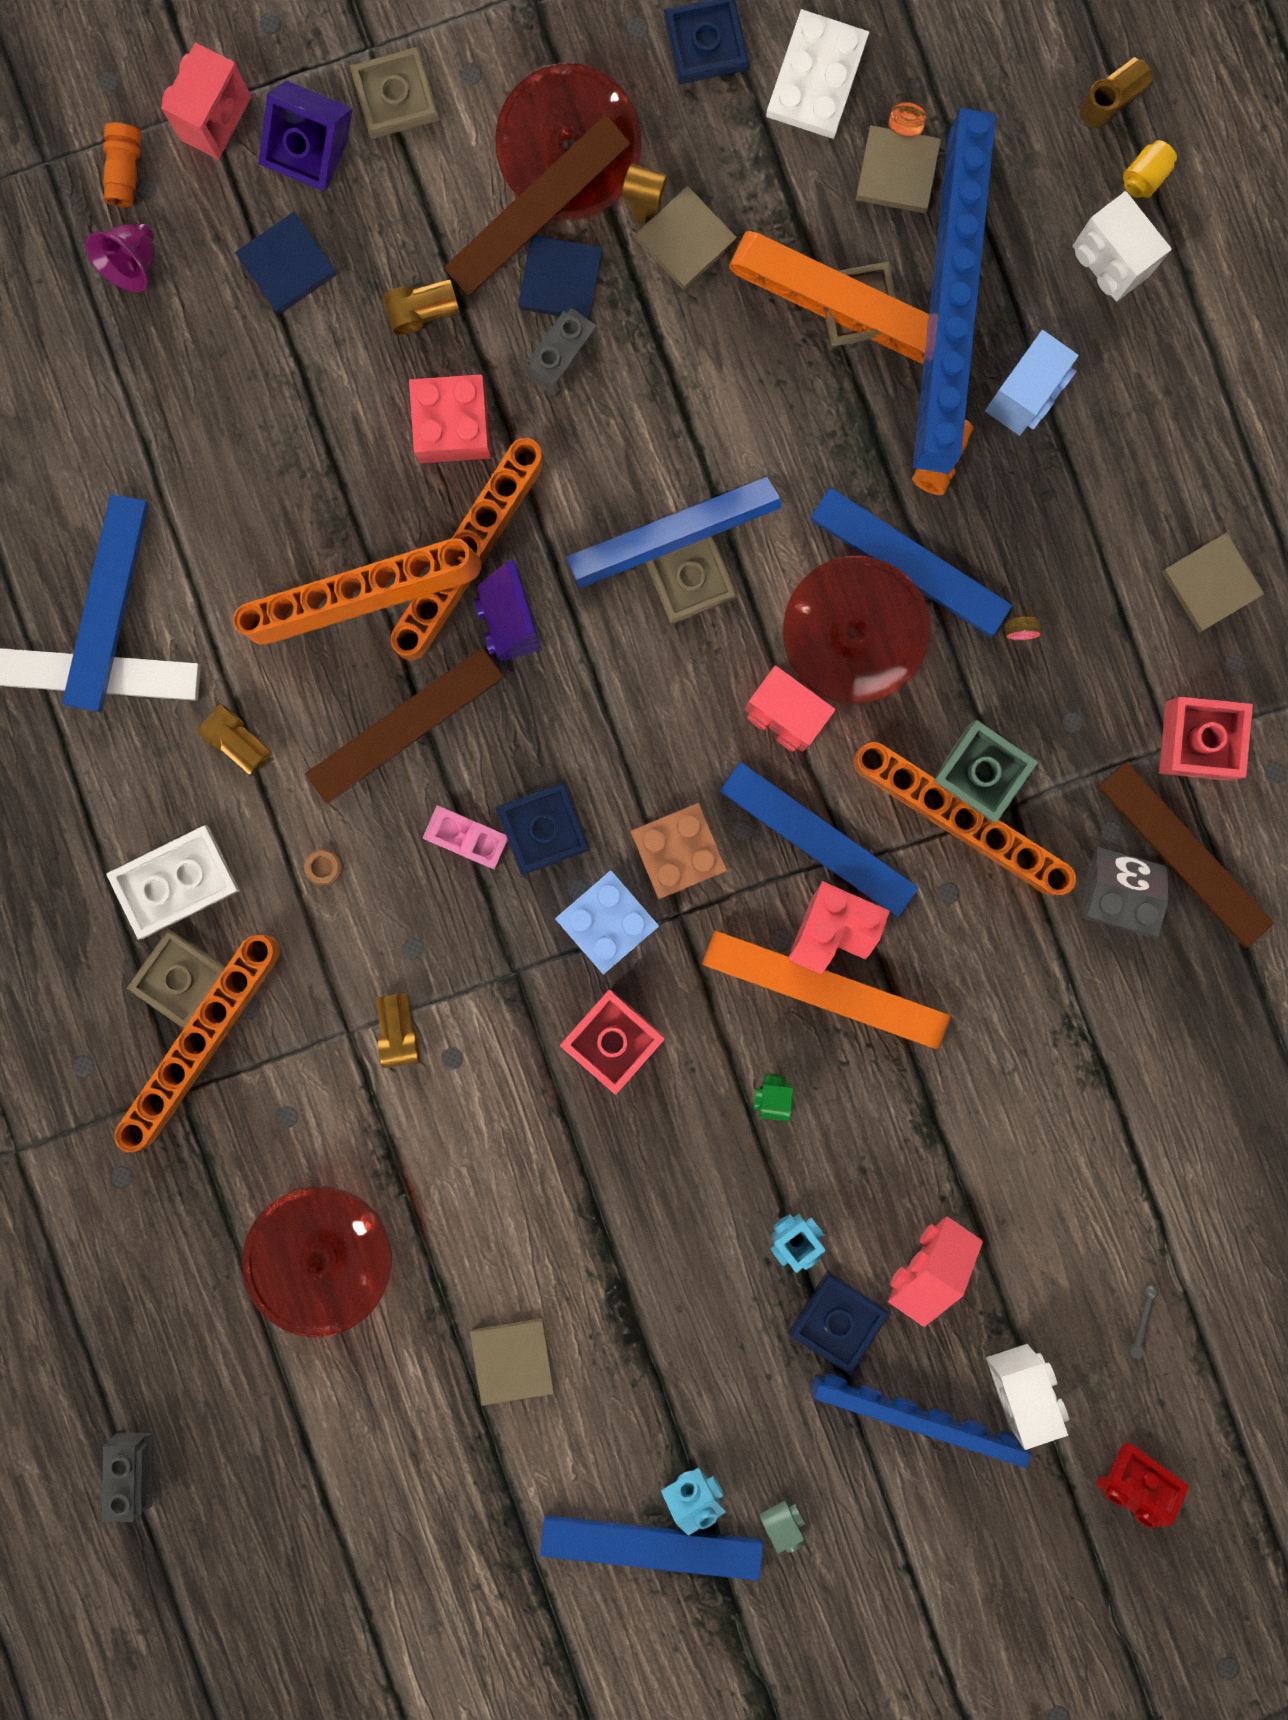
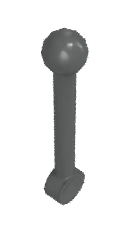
M1148 1284L1144 1288L1146 1299L1135 1343L1131 1344L1128 1348L1129 1354L1134 1359H1141L1145 1354L1142 1343L1153 1299L1159 1294L1158 1287L1154 1284Z

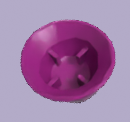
M137 223L135 226L131 224L118 225L106 232H93L86 238L85 250L94 268L114 285L131 292H141L147 288V272L155 258V247L152 242L154 235L146 225L142 223Z

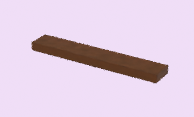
M605 114L443 268L467 296L470 297L628 149L631 143L608 115Z
M482 647L310 769L305 775L325 803L329 804L503 680L504 676Z
M1127 762L1122 763L1097 786V789L1243 947L1248 948L1274 924L1270 917Z

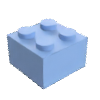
M1042 330L999 389L985 412L1019 436L1027 426L1034 430L1054 404L1057 396L1076 373V370L1071 366L1079 355Z
M611 870L555 918L603 975L659 927Z

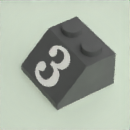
M1095 847L1076 916L1140 935L1159 937L1168 905L1167 866L1101 847Z

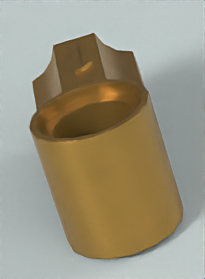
M1134 57L1109 77L1100 79L1092 85L1080 107V117L1087 126L1098 128L1106 125L1113 114L1152 85L1154 80L1151 75V68L1144 59L1139 60ZM1096 100L1103 102L1105 107L1099 105Z
M632 163L625 178L622 197L628 199V209L632 212L634 221L646 224L660 212L667 175Z
M451 279L418 289L408 286L398 287L389 290L383 295V302L391 330L396 335L416 332L426 322L460 313Z
M220 703L196 729V732L220 752L224 751L248 774L253 776L268 762L273 752L244 727L245 723Z
M402 993L376 997L381 1034L378 1037V1052L382 1068L419 1064L420 1046L417 1032L413 1031L409 994Z

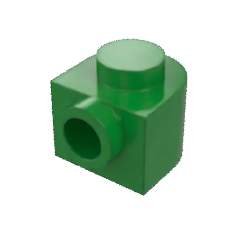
M764 1074L762 1089L755 1088L753 1110L759 1111L760 1119L789 1122L793 1096L792 1082H786V1077L782 1075Z

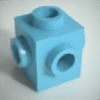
M800 1213L794 1217L789 1214L773 1226L775 1232L771 1234V1238L775 1245L770 1249L783 1267L789 1263L796 1273L802 1268L806 1270L815 1265L821 1259V1254L826 1251L820 1241L825 1235L812 1217L805 1221ZM802 1234V1241L800 1243L792 1244L790 1242L796 1235Z
M699 1467L694 1471H687L681 1474L676 1482L661 1490L675 1523L688 1536L698 1529L710 1527L719 1516L726 1513L720 1501L724 1497L720 1484L714 1476L708 1478Z

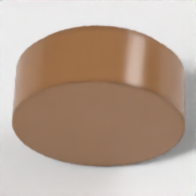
M318 849L307 856L304 863V872L312 883L316 885H330L339 879L342 873V862L335 852L327 849Z

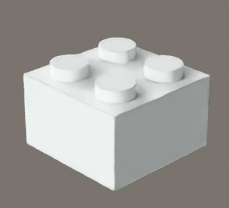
M1127 191L1123 192L1092 216L1073 244L1079 262L1092 270L1097 277L1101 290L1105 294L1111 295L1116 302L1150 277L1172 250Z
M1028 1344L986 1357L1008 1426L1025 1450L1068 1436L1064 1422L1069 1421V1416L1062 1399H1057L1052 1389V1386L1057 1385V1380L1050 1363H1045L1041 1353L1036 1354Z

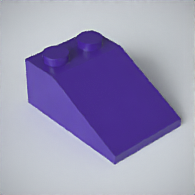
M508 561L477 586L480 597L474 598L479 619L486 618L490 632L484 633L489 654L496 653L500 662L542 650L515 561Z

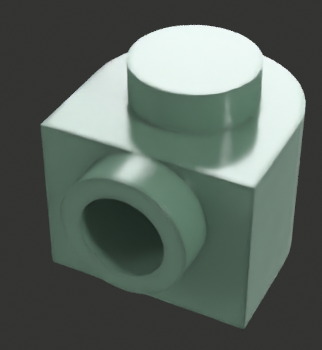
M786 1500L759 1514L778 1554L784 1550L787 1553L796 1551L806 1543L800 1527L806 1524L796 1504L789 1506Z

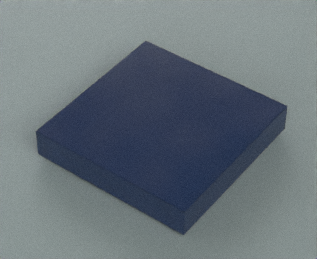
M706 0L664 9V20L679 85L749 70V60L735 0Z
M292 212L235 252L278 315L337 275L336 270L295 212Z
M535 235L530 240L518 303L519 309L560 317L563 311L568 313L570 308H572L590 321L603 248Z
M564 782L496 807L521 876L590 850Z
M826 1271L791 1326L788 1334L851 1375L890 1312Z

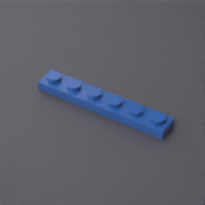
M826 1374L825 1378L817 1375L814 1377L811 1391L816 1400L1024 1468L1028 1466L1031 1453L1028 1449L1025 1450L1013 1433L1001 1431L1000 1435L987 1431L988 1428L985 1425L969 1419L964 1424L952 1420L951 1414L936 1408H931L930 1412L918 1409L915 1402L903 1397H896L894 1401L882 1397V1392L869 1386L862 1385L860 1389L848 1386L845 1379L836 1375Z

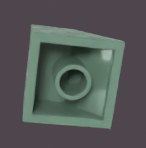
M976 720L967 726L951 749L934 782L993 823H996L1038 762Z

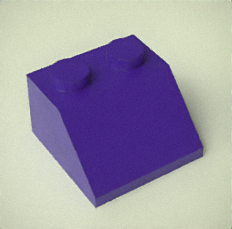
M287 80L267 94L258 164L325 191L329 186L347 144L353 108Z

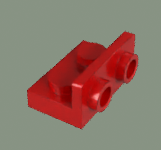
M1131 1443L1122 1444L1108 1476L1098 1477L1095 1483L1096 1486L1105 1492L1104 1495L1109 1501L1135 1513V1519L1149 1528L1172 1526L1189 1489V1485Z

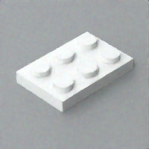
M801 9L767 109L766 117L834 139L868 39L869 31Z
M207 825L106 874L137 939H144L240 891Z

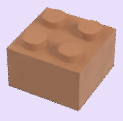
M699 803L630 831L658 899L727 871Z

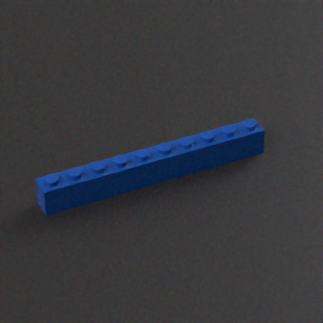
M960 108L948 134L913 468L949 474L961 457L996 120V114Z

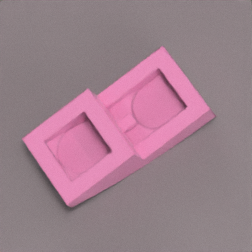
M438 805L423 835V839L492 869H495L507 842L505 834Z

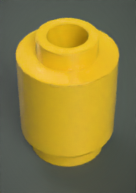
M1156 140L1153 144L1147 145L1123 173L1126 191L1136 198L1151 197L1174 169V163L1177 160V154L1174 149L1161 140Z

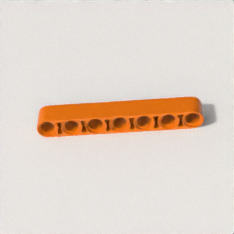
M752 231L744 233L729 264V268L734 274L826 318V307L828 308L827 317L831 318L834 315L835 323L856 333L870 332L875 329L881 332V334L875 335L877 337L871 338V340L924 365L929 314L759 233Z
M520 438L510 446L452 539H461L465 543L476 544V554L481 560V565L543 469V456L537 442L530 438ZM531 452L536 456V459L532 464L523 466L517 462V458L521 453ZM511 482L517 488L512 495L502 496L497 493L502 483ZM486 512L494 513L497 516L496 522L490 527H483L478 524L479 517ZM458 557L454 566L460 565L465 558ZM471 581L413 599L392 631L391 645L393 649L406 660L420 659L427 652ZM425 604H436L438 612L434 618L425 620L420 617L421 608ZM407 634H416L418 636L417 646L412 650H403L401 648L402 638Z
M458 538L448 539L245 603L235 611L233 624L240 634L254 643L267 645L470 582L479 575L481 560L463 540ZM465 555L464 561L460 565L454 566L458 557ZM430 566L429 572L420 577L421 571L425 567ZM396 577L394 583L386 588L387 582L391 578ZM361 587V591L358 594V596L352 598L353 593L356 591V589ZM327 598L326 604L319 609L320 603ZM293 609L292 615L286 619L287 613ZM260 619L258 626L253 629L254 623Z
M870 742L855 752L853 766L859 775L1046 895H1064L1074 888L1076 874L1067 863L1002 821L998 820L996 823H993L935 783V778L889 748L877 742ZM865 751H874L878 754L880 764L876 770L868 769L863 764L862 756ZM897 770L905 771L910 777V785L906 790L899 789L893 782V776ZM928 790L936 791L941 798L940 806L936 810L928 808L924 802V796ZM959 810H965L970 814L971 824L966 830L959 828L955 822V816ZM991 829L998 831L1002 837L1001 845L997 849L990 848L986 842V835ZM1022 849L1027 850L1032 856V863L1028 869L1021 868L1017 862V855ZM1053 869L1058 870L1063 879L1061 886L1057 889L1052 888L1048 882V875Z
M716 930L713 931L702 965L939 1050L951 1015L826 970L821 975L789 961L788 956Z
M253 935L241 944L117 1126L114 1139L121 1150L136 1152L151 1145L156 1140L280 956V945L274 937L270 935ZM258 941L264 942L268 948V955L264 961L257 960L253 954V947ZM238 971L247 978V986L242 992L238 991L232 983L233 976ZM216 1002L222 1003L226 1008V1017L222 1022L216 1020L212 1014V1008ZM195 1033L201 1034L206 1041V1046L202 1052L195 1050L192 1046L191 1040ZM174 1063L181 1065L184 1069L185 1077L182 1082L176 1081L171 1075V1068ZM153 1094H157L163 1099L164 1108L162 1112H157L152 1108L150 1099ZM132 1125H136L142 1130L143 1138L141 1142H136L131 1138L130 1128Z

